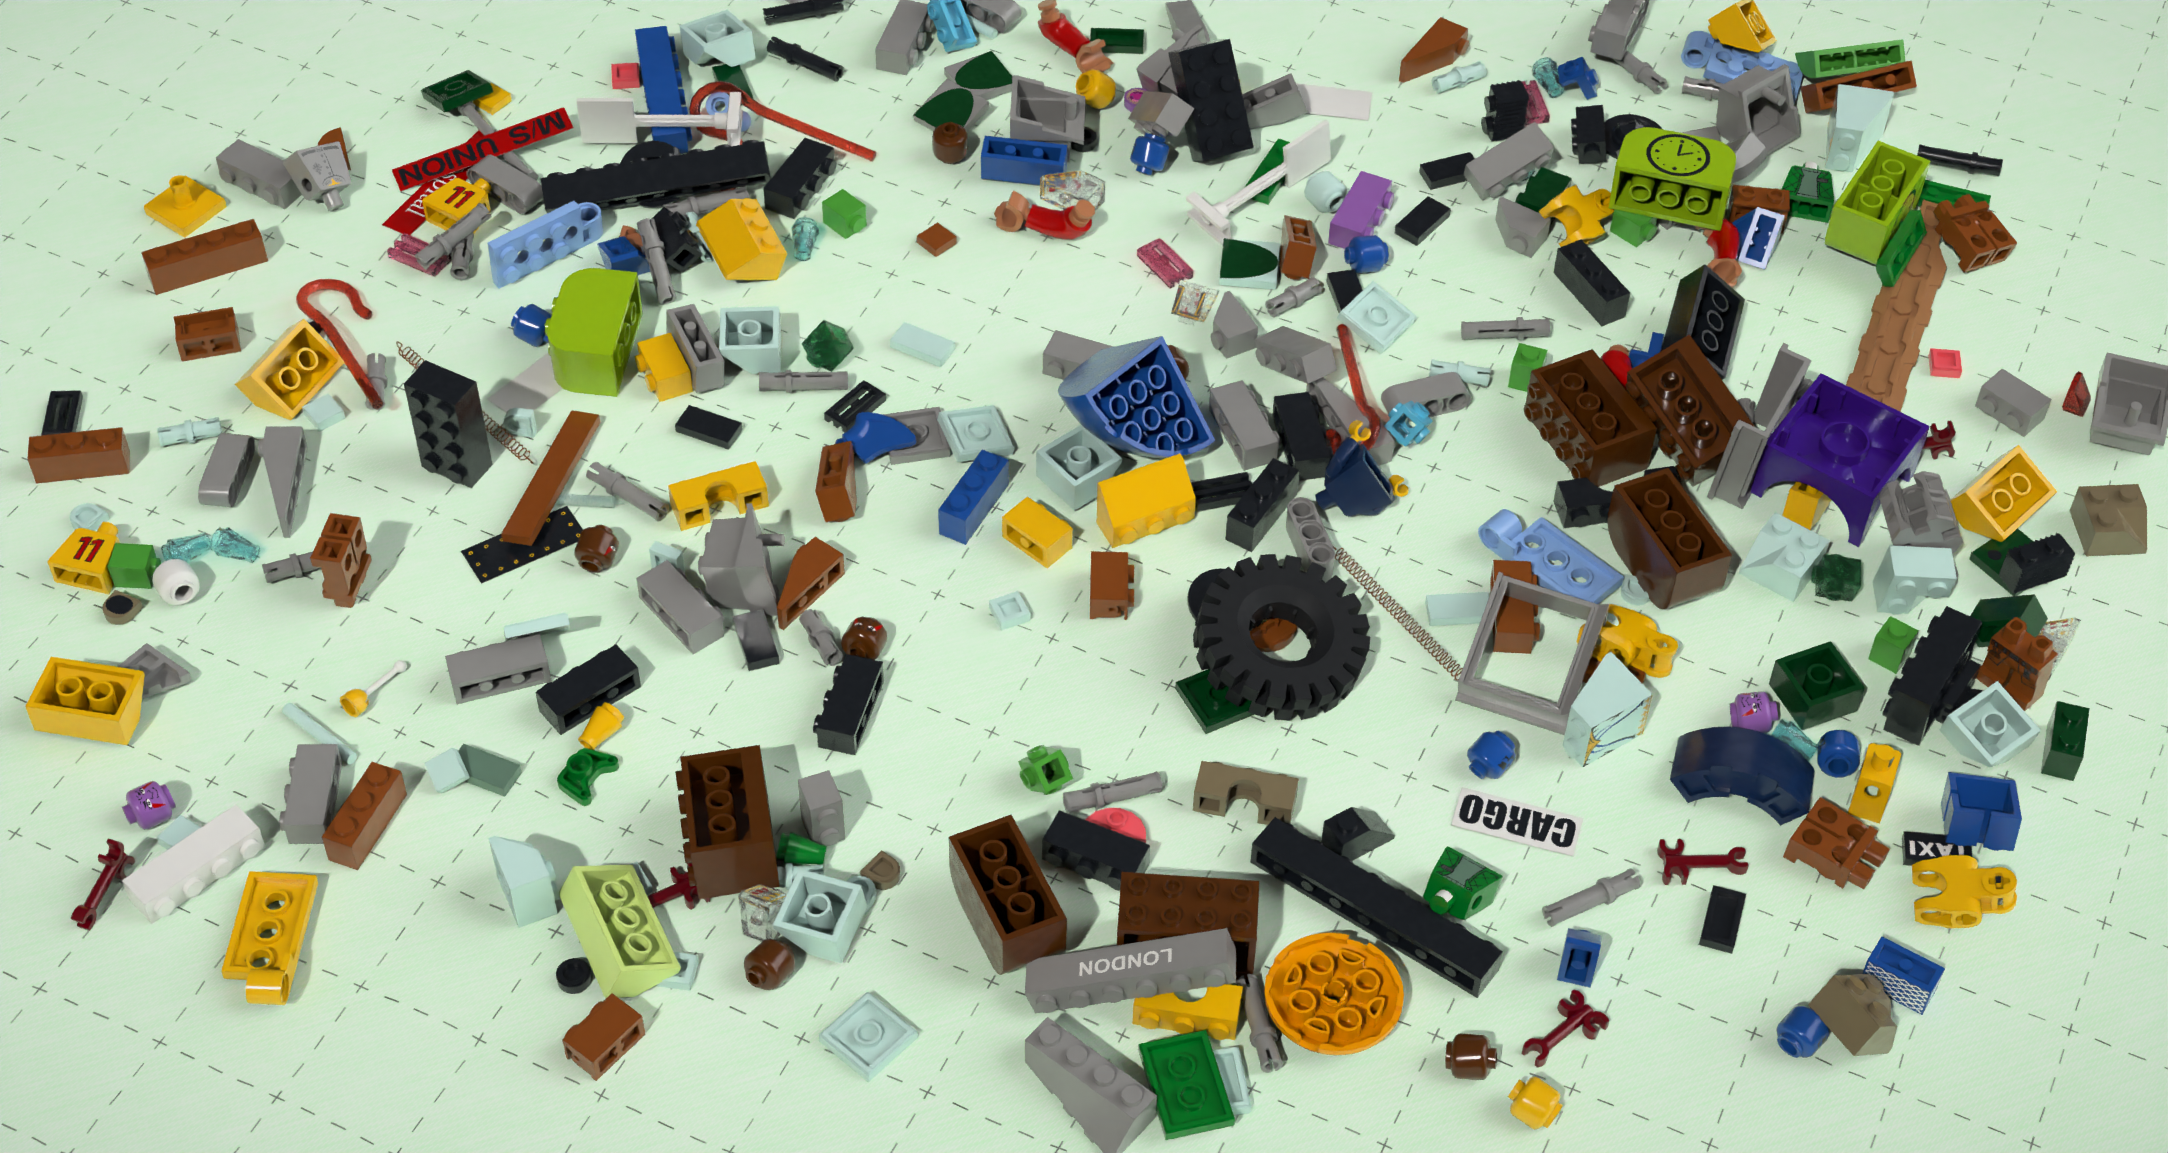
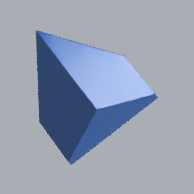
M1757 207L1732 222L1737 227L1740 235L1738 261L1766 270L1778 245L1785 216Z
M625 236L597 243L606 269L637 272L638 275L650 272L646 255H643L640 250L635 248Z

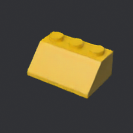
M1740 0L1708 19L1710 34L1715 40L1719 39L1722 44L1758 53L1777 41L1754 0Z
M730 199L697 221L696 226L699 228L704 241L726 280L778 279L787 252L757 199Z
M302 319L287 328L235 385L255 406L292 420L302 410V406L306 405L345 361L305 319Z
M2017 445L1994 460L1950 500L1956 520L1964 529L2002 542L2054 496L2057 491L2024 450Z
M1177 454L1097 482L1096 523L1112 548L1132 543L1134 540L1151 534H1157L1162 530L1179 524H1185L1195 519L1196 498L1182 455Z
M51 656L25 707L35 731L128 745L140 720L145 674L140 670Z

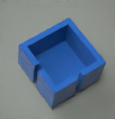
M1948 772L1941 800L1946 843H1953L1958 846H1977V843H1982L1984 848L1990 850L2014 851L2022 821L2015 780Z

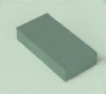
M464 743L458 750L470 776L465 782L505 797L522 773L519 764Z

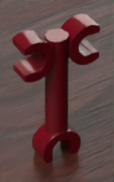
M1951 420L1947 421V427L1942 430H1938L1936 423H1932L1930 426L1932 436L1926 437L1923 449H1930L1934 460L1938 459V453L1943 450H1947L1949 457H1953L1955 450L1951 439L1956 433L1953 422Z
M107 839L106 841L109 845L106 856L98 855V861L105 864L104 869L84 904L78 905L71 915V920L78 922L77 927L88 931L95 924L97 917L96 909L113 879L123 880L126 878L124 874L126 864L134 865L135 863L133 856L124 853V844L113 839Z
M1664 839L1659 841L1657 854L1664 864L1662 874L1664 885H1669L1671 874L1678 875L1681 878L1682 885H1686L1689 876L1688 868H1727L1736 875L1747 873L1748 862L1741 863L1736 861V859H1744L1745 848L1734 847L1729 851L1728 855H1682L1684 849L1682 839H1677L1674 850H1670L1665 846Z
M671 867V878L675 884L648 895L653 908L684 895L687 908L692 910L694 909L692 898L698 895L697 886L690 887L688 872L680 874L675 867ZM710 898L704 899L706 903L710 902Z
M1572 990L1570 1000L1576 1005H1569L1563 999L1558 1003L1557 1009L1559 1013L1567 1017L1565 1021L1542 1039L1531 1038L1524 1043L1522 1048L1524 1056L1530 1051L1540 1053L1536 1057L1534 1064L1537 1068L1546 1064L1549 1051L1581 1025L1583 1034L1591 1040L1595 1039L1597 1030L1591 1024H1598L1604 1030L1608 1028V1017L1602 1012L1594 1011L1588 1004L1584 1005V996L1578 990Z

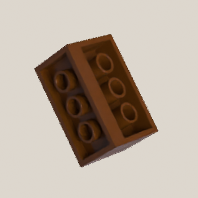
M1690 334L1627 372L1626 391L1657 427L1656 435L1660 440L1658 445L1666 457L1671 456L1677 464L1675 466L1677 474L1683 481L1688 480L1692 487L1717 472L1738 420L1754 426Z
M1593 349L1531 371L1529 385L1527 386L1528 392L1524 405V414L1527 420L1532 422L1539 430L1542 439L1550 444L1557 458L1568 467L1574 479L1587 478L1594 485L1600 487L1648 469L1657 427Z
M760 745L681 756V770L675 771L678 791L684 790V794L678 795L680 814H686L685 818L680 819L683 839L689 838L688 842L683 843L685 863H692L693 865L687 867L690 887L697 886L699 899L744 893L745 890L754 887L757 888L746 892L763 890L761 888L780 887Z
M1122 872L1117 946L1227 928L1236 947V981L1244 975L1246 984H1249L1247 974L1254 973L1257 943L1259 881Z

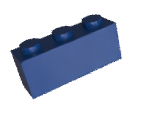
M985 136L981 152V179L1045 186V176L1066 173L1068 145ZM1066 174L1047 176L1046 186L1060 187V185H1064L1065 180L1061 181L1060 178L1066 177ZM1054 178V181L1049 182V179Z
M983 449L938 509L940 535L965 545L968 543L1009 485L1008 459Z

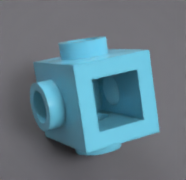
M1411 400L1404 405L1398 403L1389 412L1390 420L1384 427L1395 437L1397 443L1403 444L1406 447L1414 441L1419 444L1430 433L1427 427L1433 420L1428 417L1430 413L1421 403H1414ZM1408 418H1409L1412 422H1414V423L1416 424V426H1411V425H1409V423H1408Z

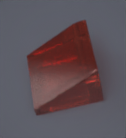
M2078 371L2075 373L2068 389L2062 410L2083 417L2091 401V395L2083 373Z

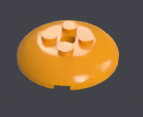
M1319 933L1292 942L1275 957L1274 963L1265 979V1003L1275 1025L1295 1044L1320 1054L1334 1056L1350 1055L1375 1046L1394 1029L1402 1012L1404 1001L1403 984L1398 970L1392 961L1371 943L1365 945L1349 939L1347 934ZM1329 997H1334L1340 1001L1337 1002V1000L1329 999Z

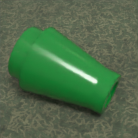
M790 832V835L782 833L776 859L784 861V864L820 865L824 862L827 846L820 845L793 832Z

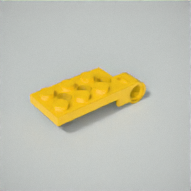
M249 871L221 970L224 979L247 980L246 1000L248 1003L285 1005L287 1003L318 886L316 875ZM281 900L285 902L279 909H268V906L274 901ZM267 929L277 930L276 934L270 938L260 937L261 933ZM265 957L270 959L262 967L252 966L253 962L259 958Z

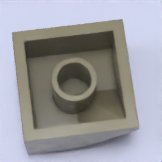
M2139 484L2079 486L2069 511L2085 555L2146 554L2147 505Z
M1869 974L1834 975L1808 1004L1853 1056L1888 1054L1891 1051L1897 1025L1891 1019V999L1883 991L1882 983L1874 976Z

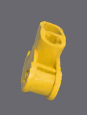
M1574 185L1550 200L1545 207L1539 210V213L1544 219L1555 217L1562 222L1567 234L1566 239L1558 243L1562 247L1580 239L1588 245L1603 236L1606 232L1600 222L1603 218L1613 214L1615 209L1608 208L1611 195L1609 191L1598 189L1583 196L1578 186Z
M1609 604L1608 612L1617 617L1619 625L1616 626L1608 620L1606 621L1598 637L1601 639V644L1595 645L1592 656L1601 662L1607 653L1612 652L1626 667L1631 665L1644 671L1647 675L1657 678L1670 675L1673 667L1671 663L1672 658L1678 649L1677 641L1669 635L1657 632L1656 624L1649 617L1634 610ZM1583 624L1579 629L1576 641L1577 644L1579 643L1585 624Z
M1967 855L1942 856L1922 860L1912 865L1913 884L1919 887L1936 888L1943 892L1936 897L1922 898L1914 902L1916 922L1945 928H1971L1981 923L1982 914H2004L2010 912L2016 906L2017 895L2015 890L2017 879L2015 874L2006 868H1978L1977 860ZM1927 871L1935 872L1934 874H1921ZM1996 876H2001V883H1996ZM1998 898H2003V905H1998ZM1925 911H1938L1936 913H1925Z

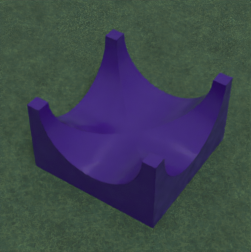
M1820 373L1770 435L1757 466L1751 493L1762 498L1770 485L1780 481H1796L1810 485L1824 493L1838 506L1848 525V542L1860 547L1881 505L1879 494L1886 484L1896 481L1897 478L1909 482L1913 477L1930 426Z

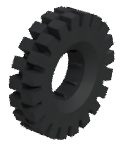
M1276 554L1260 555L1257 565H1255L1251 557L1237 561L1234 571L1228 566L1218 574L1216 582H1212L1206 591L1193 633L1194 648H1199L1196 659L1201 670L1210 669L1207 680L1217 691L1227 685L1229 689L1225 699L1237 707L1245 698L1252 701L1248 712L1260 717H1264L1267 707L1274 708V720L1290 721L1294 710H1297L1300 719L1304 720L1316 717L1319 708L1324 713L1335 708L1340 698L1345 699L1352 691L1365 664L1370 648L1371 637L1366 636L1370 628L1366 614H1358L1362 604L1355 593L1343 597L1347 584L1337 575H1334L1327 582L1323 581L1322 578L1326 568L1314 562L1311 563L1307 572L1300 570L1302 560L1300 557L1286 555L1283 565L1279 566ZM1279 618L1287 620L1298 626L1306 634L1311 648H1309L1306 657L1303 659L1288 662L1276 660L1265 655L1256 647L1249 631H1252L1255 622L1262 619Z

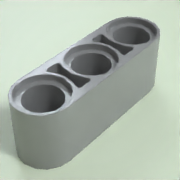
M960 0L966 14L997 29L998 33H1004L1022 14L1019 5L1013 0Z
M491 154L484 157L467 171V177L471 184H474L479 178L485 179L491 186L488 196L519 214H525L544 199L542 186L538 181Z
M1448 372L1392 385L1382 392L1381 401L1388 414L1398 403L1404 405L1411 400L1414 403L1419 402L1429 411L1428 417L1430 418L1465 408L1471 401V395L1460 375L1456 372Z
M220 433L199 484L198 499L200 504L231 508L235 505L254 456L255 441L253 436Z
M1294 498L1287 507L1286 531L1297 556L1302 558L1301 566L1303 570L1307 572L1311 563L1314 562L1326 568L1322 580L1327 582L1333 575L1335 550L1314 503L1308 498Z

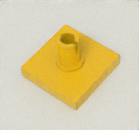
M178 175L169 180V188L144 205L146 215L186 238L227 206L223 197L186 175Z

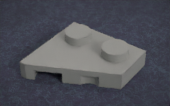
M148 643L144 644L117 666L144 672L142 699L187 684L192 680L190 673Z

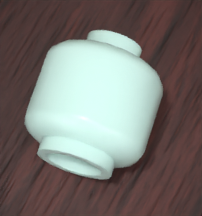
M1330 171L1314 173L1308 178L1304 190L1306 199L1319 212L1337 211L1345 199V186Z

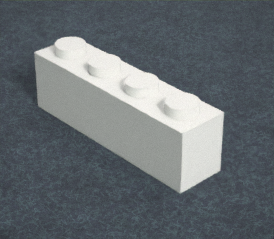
M235 804L124 878L122 883L129 900L153 924L160 918L169 915L176 907L188 899L200 894L204 888L219 878L225 877L232 869L247 859L253 858L259 851L265 848L260 828Z

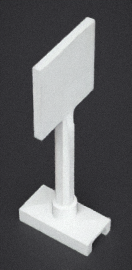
M730 92L727 113L715 112V115H637L634 113L633 98L576 99L582 143H637L636 127H715V129H726L728 145L737 146L741 142L743 109H740L741 92Z
M1323 120L1283 147L1284 162L1281 165L1270 170L1225 201H1219L1211 206L1195 191L1185 197L1186 201L1193 206L1192 209L1187 211V216L1223 246L1224 238L1231 239L1230 222L1226 219L1229 216V212L1281 179L1284 175L1285 185L1290 188L1331 161L1329 121Z

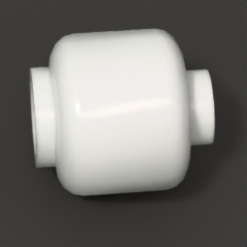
M167 560L160 564L153 573L152 582L154 588L167 604L183 605L192 600L199 591L200 582L198 576L184 560Z

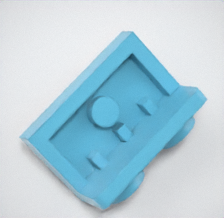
M930 0L927 5L928 15L935 24L938 40L943 44L945 51L950 52L974 47L977 40L961 1Z

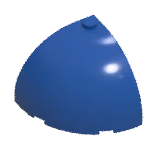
M1163 336L1101 349L1072 371L1058 388L1059 396L1077 421L1095 437L1121 451L1144 457L1166 458L1177 454L1183 456L1195 453L1216 441Z

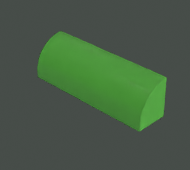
M1904 40L1795 53L1801 72L1809 78L1857 73L1905 62Z

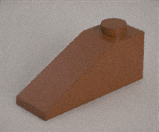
M1440 17L1401 60L1399 81L1405 83L1453 64L1460 55L1463 56L1469 47V41L1467 40L1468 28Z
M1284 215L1279 261L1280 271L1290 279L1300 280L1301 277L1309 279L1317 248L1312 221Z
M852 441L822 447L815 492L825 522H842L855 516L857 495Z
M817 537L811 539L806 545H802L794 555L777 606L778 625L783 631L845 574L843 553Z

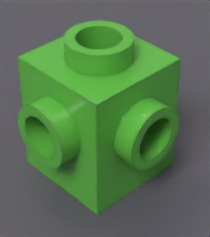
M1039 745L1026 752L1027 757L1018 761L1022 770L1020 771V778L1030 791L1048 795L1060 790L1062 784L1073 779L1067 758L1061 749Z

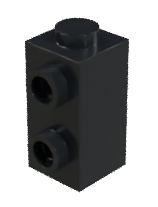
M1603 105L1576 107V118L1571 119L1572 135H1577V137H1572L1573 153H1578L1579 164L1607 162Z
M663 207L653 219H655L660 241L664 243L665 261L683 273L703 255L697 245L699 240L686 227L688 221L678 211L673 213Z

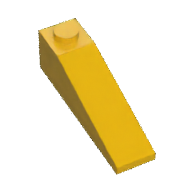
M1795 482L1789 490L1782 516L1811 530L1820 520L1831 499L1810 485Z

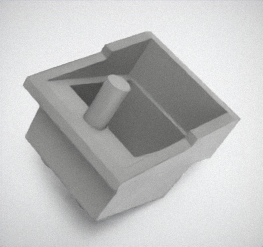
M1200 24L1186 34L1176 29L1172 34V38L1176 42L1165 50L1160 48L1139 64L1136 70L1143 89L1153 92L1173 93L1178 97L1168 52L1206 43L1204 29Z
M1786 64L1773 71L1758 65L1719 87L1716 125L1719 135L1729 142L1748 132H1752L1766 147L1767 156L1800 137L1798 109L1794 106L1789 66Z
M1013 75L1010 138L1068 145L1067 163H1070L1071 142L1084 145L1085 96L1044 86L1042 81Z
M2107 352L2099 371L2090 428V442L2150 455L2155 444L2164 446L2168 429V366Z
M746 503L747 510L744 518L713 519L710 532H707L705 535V550L703 556L699 557L698 571L705 579L707 594L711 595L714 605L718 608L750 610V612L763 609L765 616H778L779 588L777 584H773L767 546H784L785 536L784 534H762L752 503Z

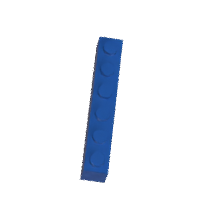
M667 26L635 29L648 115H688L687 106H681L686 105L684 89H678V87L683 86L681 72L675 71L679 69L677 53L672 54V52H676L674 36L668 35ZM650 127L653 141H661L675 146L681 154L688 152L687 142L692 141L691 127Z

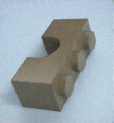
M1201 761L1194 789L1193 811L1225 817L1227 807L1231 802L1237 799H1247L1254 802L1259 809L1257 823L1268 825L1276 817L1284 823L1291 824L1299 778L1289 777L1285 774L1261 772L1252 768L1224 765L1220 762Z

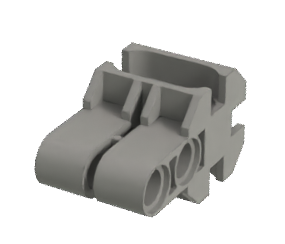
M1927 471L1913 474L1916 484L1903 489L1898 480L1887 483L1880 492L1879 499L1892 544L1896 546L1951 548L1953 555L1961 546L1963 540L1949 494L1946 489L1944 490L1940 475ZM1954 560V566H1955V571H1956V577H1958V570H1957V567H1956V564H1955V560Z

